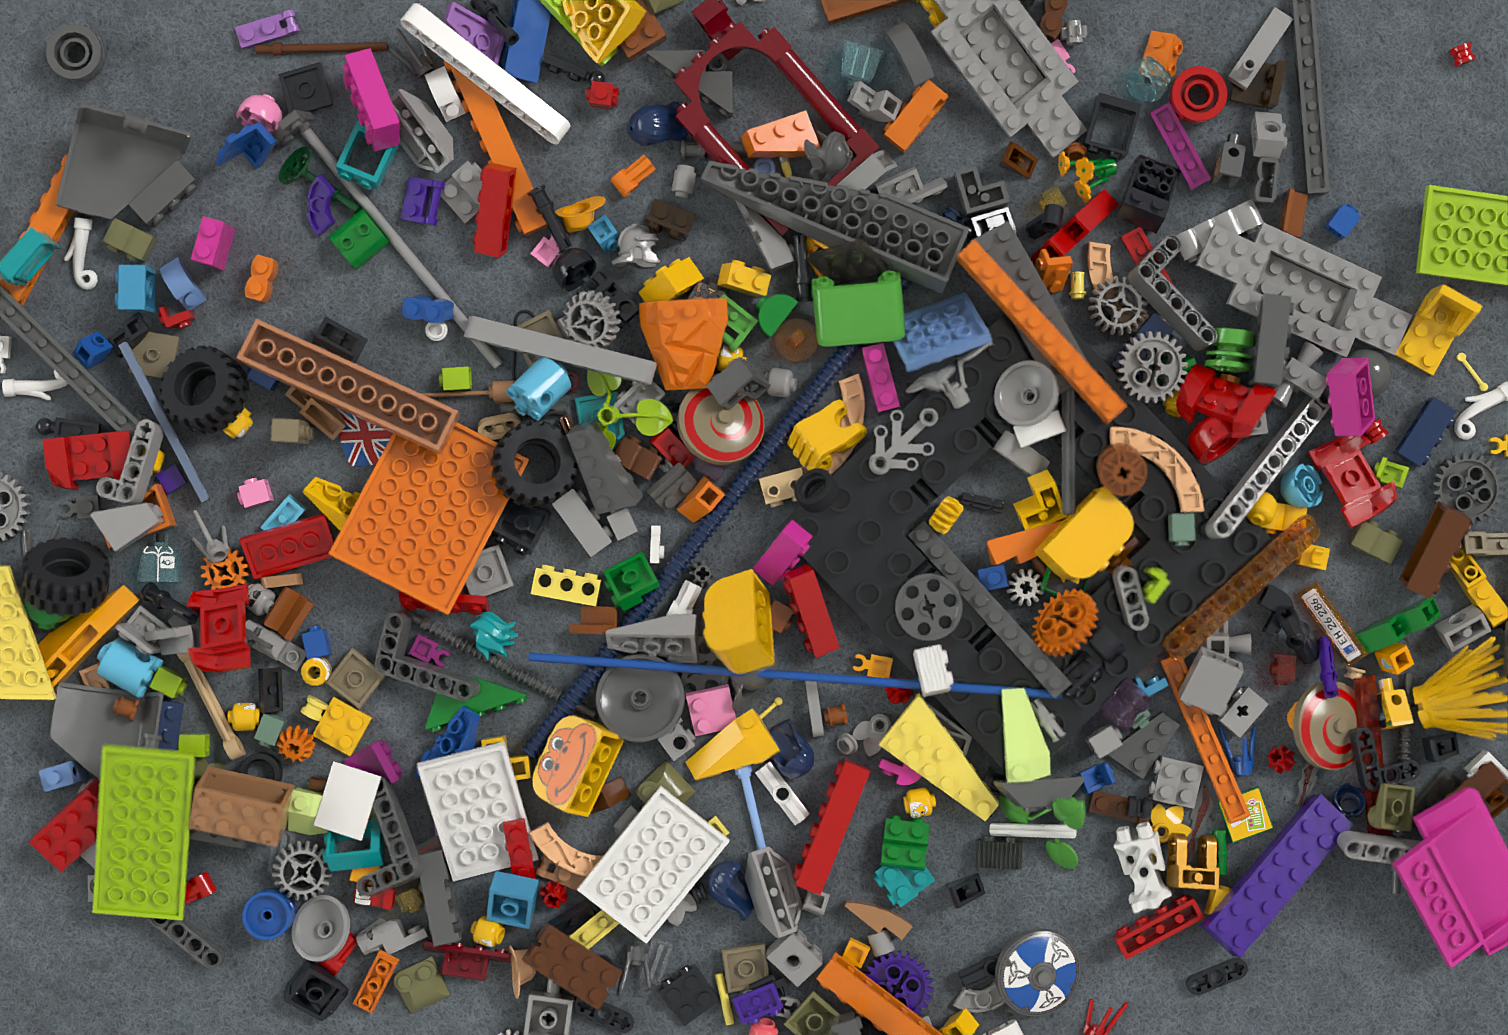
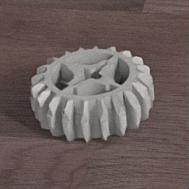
M1118 276L1113 277V283L1109 278H1106L1104 280L1106 287L1101 282L1098 283L1097 287L1100 291L1093 289L1091 292L1096 298L1090 297L1088 300L1090 303H1095L1094 306L1088 307L1089 311L1095 310V314H1092L1090 319L1098 318L1094 325L1097 327L1102 323V332H1105L1109 327V335H1114L1117 329L1118 336L1123 335V328L1127 334L1131 333L1130 325L1134 329L1139 328L1136 321L1144 322V318L1140 314H1147L1148 312L1146 309L1141 308L1148 305V301H1141L1143 296L1138 294L1130 282L1126 284L1127 277L1125 276L1122 277L1120 283ZM1118 288L1114 299H1102L1108 290ZM1125 291L1132 296L1135 306L1126 301ZM1120 301L1119 305L1123 306L1124 308H1121L1118 311H1116L1117 308L1116 306H1113V304ZM1101 306L1110 311L1111 321L1104 316ZM1123 312L1134 313L1128 322L1117 324Z
M593 290L588 291V293L583 291L579 295L573 296L572 300L566 304L568 308L563 311L567 315L562 319V321L567 323L564 330L569 329L570 331L567 337H574V342L598 348L610 345L611 341L617 337L615 333L620 330L616 326L621 322L620 319L616 318L620 311H614L613 309L616 303L609 304L610 297L606 296L603 298L602 292L595 294ZM589 319H592V320H593V319H598V320H596V321H594V322H591V321L585 322V321H587V320H589ZM603 320L605 322L604 330L602 329Z
M297 841V848L294 849L293 844L290 843L288 844L289 852L284 848L281 849L284 857L276 855L275 859L280 864L274 863L272 868L279 871L273 872L272 877H280L275 881V885L283 884L279 891L282 893L288 889L286 895L288 898L291 897L292 893H296L295 900H299L300 894H304V900H308L307 893H311L312 897L315 898L317 896L316 889L320 893L324 892L321 884L329 885V881L324 878H331L332 873L326 871L329 870V866L323 861L322 855L325 849L323 848L319 852L316 851L318 844L315 843L311 849L309 848L310 841H306L305 847H301V841ZM309 854L312 857L306 861H300L294 858V855ZM287 861L291 863L294 869L293 874L288 880L285 878L283 871ZM317 861L321 866V874L318 880L311 873V869ZM306 866L307 874L301 873L299 875L298 867L304 868ZM299 880H305L311 885L308 887H296L293 884Z

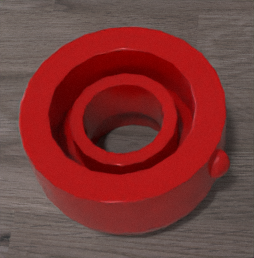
M1204 66L1191 67L1175 78L1169 93L1170 104L1179 120L1191 124L1206 123L1217 116L1225 106L1227 87L1220 73H1217L1215 70ZM1199 86L1207 93L1205 104L1195 105L1189 100L1188 91L1191 87Z
M1208 416L1191 431L1188 437V447L1201 464H1208L1227 454L1243 438H1232V423L1216 416Z

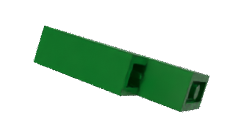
M1433 596L1431 599L1426 597L1349 636L1361 653V655L1354 659L1398 643L1404 636L1429 627L1441 615Z
M472 675L470 677L476 679L480 684V693L476 697L465 701L437 693L425 729H430L431 732L443 729V724L450 722L462 706H467L480 716L485 715V710L493 708L495 712L506 708L505 704L512 701L514 705L527 701L526 696L528 694ZM467 686V688H466V693H467V694H469V687H468V686Z

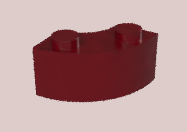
M705 0L691 11L711 41L716 37L720 40L726 34L724 30L733 22L727 14L729 9L722 0ZM732 49L722 54L729 61L743 49Z

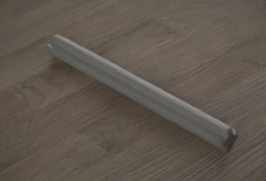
M1071 388L1062 393V421L1066 429L1062 433V514L1064 515L1075 514V389Z

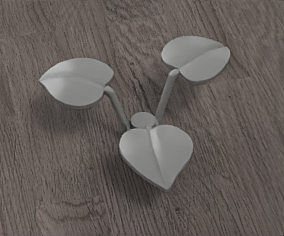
M990 342L982 347L967 350L956 357L961 384L957 381L949 384L946 380L955 370L954 366H949L939 372L932 371L920 376L906 389V393L916 392L924 387L937 390L941 388L954 408L967 404L970 399L964 390L967 385L964 380L962 365L986 347L995 346V344Z

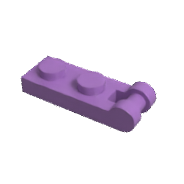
M286 10L280 14L235 27L241 48H250L299 33V26L294 20L296 17L294 10ZM286 21L287 27L282 29L280 22Z

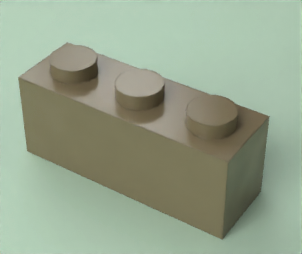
M272 419L271 441L283 444L310 445V441L314 440L315 430L314 427H311V423L294 419Z

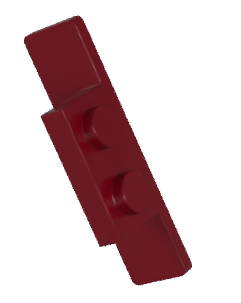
M433 939L423 943L425 951L445 954L441 972L444 976L485 982L489 960L511 963V954H507L508 951L503 949L487 951L482 946L467 948L464 947V944L456 942L451 943V945L434 946Z

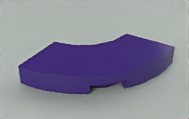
M322 174L315 178L307 196V215L317 237L324 234L335 223L331 215L330 202L336 191Z

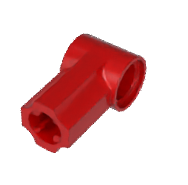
M207 871L186 883L185 905L217 891Z
M349 932L345 945L337 955L327 961L317 963L335 976L346 963L347 957L358 945L356 936Z

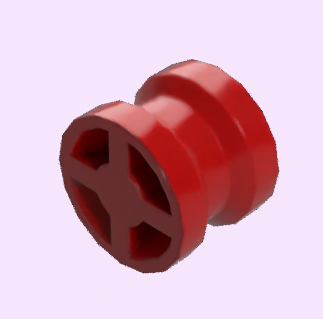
M1470 42L1449 50L1450 55L1455 59V67L1476 59L1475 54H1472L1470 50L1472 47Z
M1376 418L1364 432L1371 441L1370 444L1381 440L1389 433L1387 429L1382 427L1380 418Z

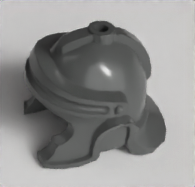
M819 130L815 131L818 142L822 146L821 148H817L808 139L804 141L805 154L811 160L813 167L810 170V178L812 180L821 181L829 172H842L851 162L852 151L847 145L844 135L836 131L828 136L819 132Z

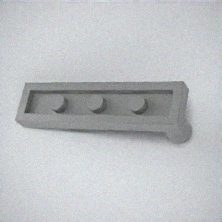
M1275 7L1227 79L1241 89L1246 90L1293 18Z

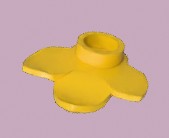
M1158 803L1152 809L1150 816L1152 830L1157 831L1159 828H1164L1165 833L1159 836L1160 843L1167 842L1171 833H1184L1186 837L1191 833L1192 829L1181 823L1184 815L1182 806H1172L1165 810Z

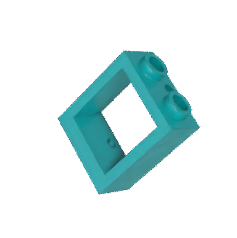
M357 120L337 162V173L342 179L359 182L362 187L368 190L372 188L379 190L399 145L386 148L374 176L346 165L358 138L366 140L364 135L366 131L365 126H361Z
M378 818L368 819L363 838H371L370 850L337 853L338 841L353 840L354 838L330 830L324 833L326 849L323 850V861L328 863L330 871L383 866L384 836Z

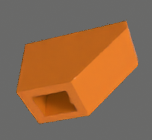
M703 476L676 509L694 523L711 512L725 494L716 484L706 476Z

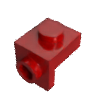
M159 307V320L163 326L169 329L176 327L184 329L191 326V321L196 320L193 312L190 310H185L171 316L167 307Z

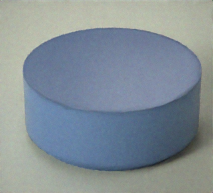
M760 158L755 162L754 169L761 173L771 174V172L775 173V164L769 158Z

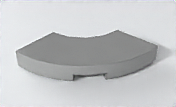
M994 980L988 987L983 989L966 990L963 987L952 1005L960 1010L966 1008L971 1013L994 1010L1005 1002L999 995Z

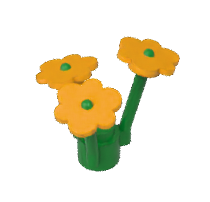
M1064 151L1058 155V168L1061 177H1064L1070 166H1076V176L1080 177V180L1074 182V186L1077 189L1078 195L1085 203H1088L1091 199L1092 188L1109 181V176H1113L1117 172L1116 163L1112 158L1088 160L1084 157L1082 160L1070 161L1069 157L1065 156ZM1094 171L1095 175L1100 177V179L1087 185L1086 183L1093 178Z

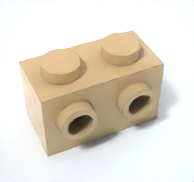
M802 467L759 479L766 505L770 504L771 508L784 504L783 500L792 498V502L797 501L794 496V488L798 479L803 475Z

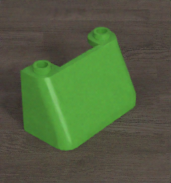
M900 271L884 272L879 276L877 283L834 286L833 280L828 277L812 279L816 336L820 346L829 347L897 341L905 336V314Z

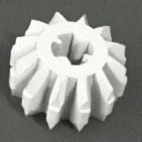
M1023 569L1019 570L1020 577L1012 573L1011 576L1016 580L1015 582L1008 580L1009 585H1013V588L1006 591L1007 593H1015L1011 596V601L1019 597L1018 605L1020 606L1023 604L1024 599L1027 606H1031L1030 598L1038 602L1039 599L1035 594L1043 595L1044 593L1042 590H1037V587H1040L1042 582H1035L1039 579L1040 575L1036 574L1031 578L1033 570L1030 569L1027 571L1026 576ZM1024 581H1027L1028 586L1031 587L1030 591H1026V594H1023V589L1020 588L1021 584H1025Z

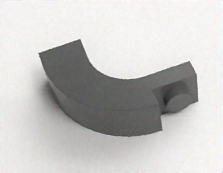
M905 22L884 31L886 35L883 37L886 44L892 47L897 54L911 84L916 86L935 76L920 43Z

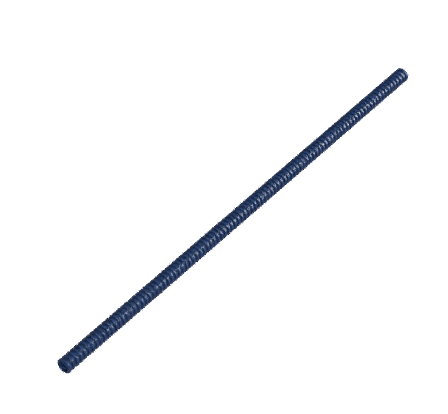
M948 206L946 208L947 211L942 213V217L956 223L963 219L962 214L952 206ZM901 277L902 294H904L903 290L908 289L907 285L912 284V281ZM861 344L837 346V351H833L832 357L829 356V361L824 363V368L821 367L819 369L820 373H816V378L811 379L812 383L807 384L808 388L803 389L804 393L802 395L799 394V399L794 401V406L791 405L790 411H786V416L781 417L782 421L777 422L778 426L773 427L774 431L770 432V436L764 439L765 442L760 444V449H756L757 453L752 454L753 458L747 460L749 463L747 465L744 464V469L740 470V474L735 476V481L732 480L730 482L731 486L726 487L727 491L724 492L723 498L709 514L705 515V519H701V524L696 525L697 529H693V534L688 535L689 539L684 540L685 544L679 547L680 550L675 552V557H671V562H667L668 566L662 568L664 571L658 573L659 577L656 579L660 587L642 595L643 602L633 606L634 609L632 611L629 610V615H625V620L620 622L621 625L619 627L644 622L645 618H649L648 614L653 613L652 609L654 607L657 608L658 601L661 602L662 596H666V591L669 592L671 590L670 586L675 585L673 582L679 580L678 576L683 575L682 571L686 570V566L692 563V558L695 559L696 553H700L699 549L705 547L703 544L709 542L708 538H712V533L716 532V528L722 525V520H726L725 516L730 515L729 511L734 510L733 506L735 504L738 505L737 501L739 499L742 500V495L747 493V488L750 489L751 483L754 484L756 482L755 478L760 477L759 473L764 472L763 468L768 467L767 463L769 461L772 462V457L777 455V450L780 451L781 445H785V440H789L788 436L792 433L794 426L802 419H805L807 413L811 412L810 408H814V403L819 402L818 398L823 397L822 393L827 392L828 386L831 387V382L836 380V375H840V370L843 371L845 369L844 365L849 364L848 360L853 359L852 355L857 354L856 350L862 347ZM604 642V647L599 648V653L594 655L601 658H614L619 656V650L608 648L607 643ZM586 665V670H582V675L577 676L578 680L573 681L574 685L569 686V691H566L564 693L565 696L560 698V703L557 702L556 708L553 707L551 709L553 712L547 714L548 718L543 719L544 723L540 724V728L534 731L535 734L530 736V741H526L527 745L521 747L524 753L532 759H538L537 755L542 754V749H545L548 737L552 734L557 723L563 718L572 715V711H575L577 709L576 706L581 704V699H585L584 695L590 693L588 690L594 688L593 684H597V679L602 677L601 674L605 673L607 667Z

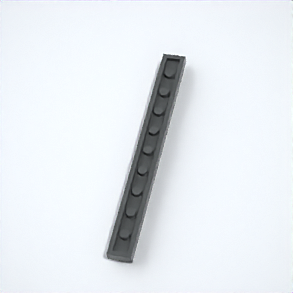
M1291 0L1306 194H1324L1330 192L1315 0Z
M0 284V317L117 432L130 430L132 443L136 427L140 421Z
M925 521L908 534L912 541L957 588L958 592L1055 699L1072 685Z

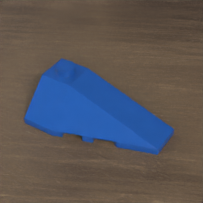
M462 706L448 723V729L444 734L436 738V744L432 749L427 750L423 754L420 763L474 749L480 715L467 706ZM417 768L414 775L421 779Z

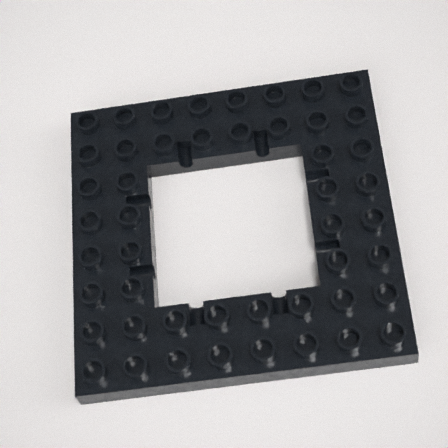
M1004 313L988 329L995 346L986 347L962 365L964 380L967 385L964 390L970 399L967 404L954 408L941 388L940 390L925 388L901 410L904 415L901 422V437L920 420V414L924 409L931 408L937 412V422L933 426L924 427L907 443L924 444L929 442L934 446L933 454L925 456L922 453H897L892 459L907 460L908 458H915L918 461L917 469L908 471L903 468H890L884 474H875L869 467V459L876 453V437L874 436L832 475L838 484L839 492L831 506L820 512H809L801 505L776 529L781 533L790 521L793 520L813 536L807 543L810 545V548L802 557L918 680L913 657L914 650L940 645L942 651L946 650L948 663L945 664L947 672H951L953 683L1046 689L962 596V615L958 625L950 634L937 640L926 641L911 636L902 628L895 612L898 592L908 580L921 574L942 576L901 532L1000 439L1005 430L1009 431L1014 426L999 414L994 400L995 388L999 378L1009 367L1018 362L1034 361L1013 321ZM1067 322L1068 328L1091 368L1126 405L1120 414L1106 424L1075 390V464L1098 488L1103 487L1104 485L1097 474L1096 463L1102 450L1110 445L1109 427H1124L1145 432L1167 443L1188 464L1200 487L1204 511L1181 513L1178 496L1170 479L1155 463L1144 456L1141 457L1146 464L1147 476L1142 487L1130 495L1121 496L1113 494L1129 510L1133 518V525L1147 539L1128 557L1132 562L1130 568L1137 573L1141 589L1148 580L1150 582L1153 580L1143 572L1145 568L1157 567L1167 574L1166 579L1170 583L1155 603L1144 601L1149 622L1142 630L1132 629L1125 624L1112 575H1109L1089 594L1096 603L1095 608L1098 609L1095 615L1117 636L1126 648L1111 665L1088 641L1086 643L1080 642L1079 650L1074 647L1072 654L1066 651L1063 657L1060 654L1054 657L1052 654L1047 655L1044 652L1061 672L1084 651L1104 669L1102 678L1095 684L1091 683L1086 688V693L1079 699L1075 698L1071 701L1064 693H1062L1061 699L1040 698L1049 713L1054 714V720L1066 734L1061 738L1055 731L1060 740L1054 743L1044 727H1040L1050 756L1276 544L1259 525L1253 524L1246 515L1228 537L1210 539L1206 535V523L1228 497L1229 493L1141 400L1134 399L1135 394L1132 396L1127 395L1129 388H1121L1124 382L1117 380L1119 378L1117 374ZM957 359L949 365L955 367L954 372L946 379L949 384L955 381L961 384ZM1062 393L1058 395L1056 406L1053 411H1059L1061 419ZM1034 394L1030 396V401L1034 399ZM898 413L893 419L899 421L901 415ZM925 414V421H932V415ZM892 421L885 426L888 431L884 438L885 452L892 446ZM882 428L877 435L883 436L885 430ZM1062 433L1051 437L1062 449ZM929 445L923 447L925 453H930L932 450ZM878 459L876 461V466L882 468L884 466V461ZM909 460L907 466L912 469L915 467V462ZM1124 467L1119 468V473H1121V475H1125L1126 473ZM826 482L808 499L818 496L824 490ZM1230 507V514L1233 516L1234 511ZM1194 513L1195 540L1189 541V545H1175V541H1169L1168 515ZM1217 524V531L1220 533L1221 527ZM1125 571V572L1121 575V581H1122V582H1125V581L1128 580V578H1129V572H1128V571ZM931 579L927 583V588L931 592L937 591L940 587V583L936 579ZM909 586L906 589L908 598L913 599L918 596L919 591L916 586ZM1134 592L1127 595V603H1131L1134 600ZM947 594L943 600L944 604L948 607L954 606L956 597L953 594ZM924 595L926 602L922 609L923 611L927 610L933 620L932 608L935 607V604H930L926 595ZM906 607L901 611V616L904 620H910L914 616V611ZM1135 614L1132 617L1133 624H1137L1140 621L1139 614ZM942 616L939 619L940 627L944 629L950 627L952 623L949 616ZM923 622L918 625L919 634L927 635L930 632V625ZM950 691L933 695L1005 771L1002 695ZM1028 697L1029 702L1033 703L1036 706V708L1039 709L1034 702V700L1038 698Z

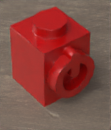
M592 81L591 87H587L586 100H589L591 107L613 110V107L618 106L619 88H615L613 83Z

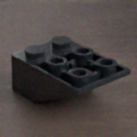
M1140 154L1121 200L1116 218L1157 234L1166 218L1180 170Z
M325 317L314 336L312 344L352 363H356L368 339Z

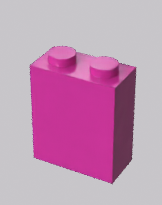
M202 217L191 260L203 266L224 271L235 229L225 222Z

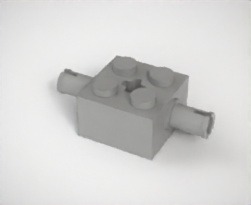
M549 978L546 991L531 990L528 999L524 1035H570L575 996L561 994L560 985ZM547 1013H550L551 1016L554 1017L551 1021L547 1020Z

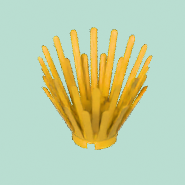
M1490 637L1473 651L1470 649L1466 652L1468 649L1467 645L1424 684L1413 687L1415 704H1418L1419 708L1417 712L1425 729L1435 727L1495 740L1493 737H1497L1494 733L1508 734V730L1491 729H1508V724L1457 720L1465 718L1508 717L1507 710L1493 711L1490 708L1479 709L1475 707L1508 702V695H1504L1502 692L1493 694L1480 692L1474 694V692L1508 682L1506 676L1498 678L1497 673L1484 677L1481 675L1504 664V658L1490 663L1494 659V656L1491 654L1500 649V644L1491 648L1496 637Z

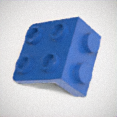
M260 121L252 126L248 124L240 133H232L225 139V145L218 151L217 154L219 156L215 163L219 166L243 153L257 169L264 164L277 140Z

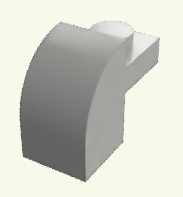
M861 81L854 83L847 100L859 109L858 113L877 122L895 121L903 102L889 91L875 92Z

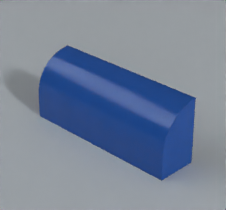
M539 0L513 1L509 25L519 34V40L514 45H508L505 41L500 68L518 82L532 84L538 82L551 12Z

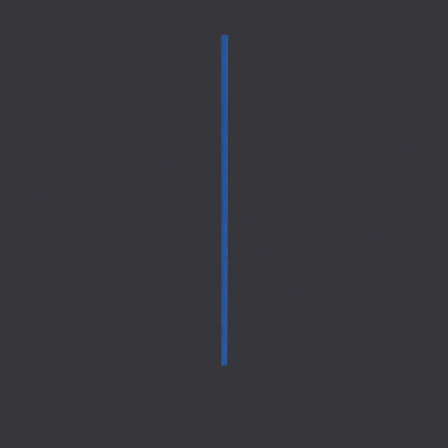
M529 653V661L728 676L746 675V673H733L726 666ZM764 670L757 674L760 678L921 689L919 680L782 670ZM953 683V685H950V692L1002 695V689L1019 687ZM1024 688L1027 697L1055 699L1047 689Z

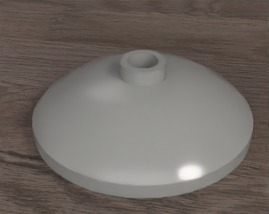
M1036 361L1018 362L1009 367L999 378L994 393L995 405L999 414L1009 423L1021 427L1033 426L1046 419L1055 408L1059 395V386L1054 373L1044 364ZM1034 394V399L1030 401V396Z
M318 895L315 898L309 899L300 907L292 925V940L295 949L303 958L314 962H323L333 958L340 952L347 941L350 930V918L346 907L340 900L328 895Z

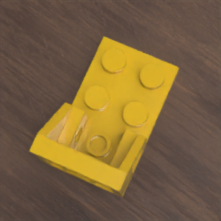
M1444 284L1431 289L1406 330L1395 356L1433 376L1454 337L1462 334L1479 314L1482 305Z

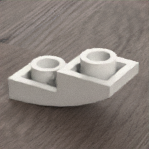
M1058 410L1051 412L1046 419L1036 425L1013 427L1021 448L1066 431Z

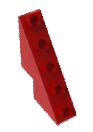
M1103 189L1030 257L1034 267L1041 249H1046L1050 258L1065 256L1119 205L1116 200Z

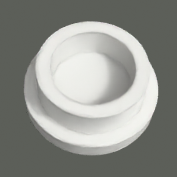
M428 322L425 331L428 338L433 341H440L446 337L448 328L445 322Z

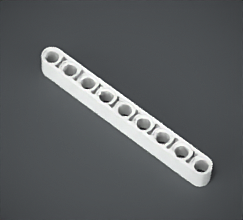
M412 4L400 20L403 28L550 143L559 144L570 129V123L562 115L420 4Z

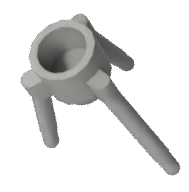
M194 510L193 514L208 543L205 549L196 538H192V542L206 556L208 562L216 563L223 561L227 557V552L230 551L226 527H221L222 542L217 539L212 540L197 510Z

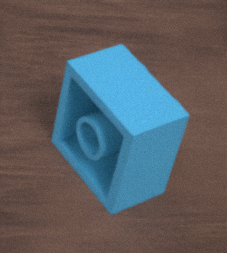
M119 265V270L115 274V280L118 284L115 304L118 306V309L127 313L155 314L156 270L146 265Z
M495 871L489 890L486 920L530 929L536 907L539 880Z

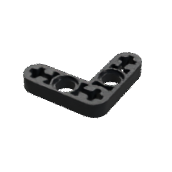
M1356 727L1351 731L1352 751L1359 783L1363 789L1379 790L1381 783L1396 785L1413 780L1419 776L1420 765L1415 760L1403 759L1380 766L1372 731L1366 727ZM1364 734V738L1360 741L1359 736ZM1366 752L1370 755V762L1367 765L1362 761V757ZM1409 766H1411V770H1409V773L1400 771L1408 769ZM1388 769H1392L1394 772L1393 779L1390 781L1386 778ZM1373 777L1374 780L1371 781V784H1368V780Z
M599 954L600 957L612 964V960L608 955ZM578 997L576 998L574 1008L578 1014L620 1033H628L633 1029L634 1017L630 1013L603 1002L599 1010L607 1008L610 1010L611 1016L608 1019H601L597 1009H595L594 1015L590 1014L592 1012L590 1008L581 1010V1005L578 1002H583V1000ZM617 1012L619 1014L616 1018L623 1020L624 1017H627L628 1023L631 1025H626L622 1028L620 1027L621 1022L615 1020L614 1024L610 1022L614 1017V1013Z

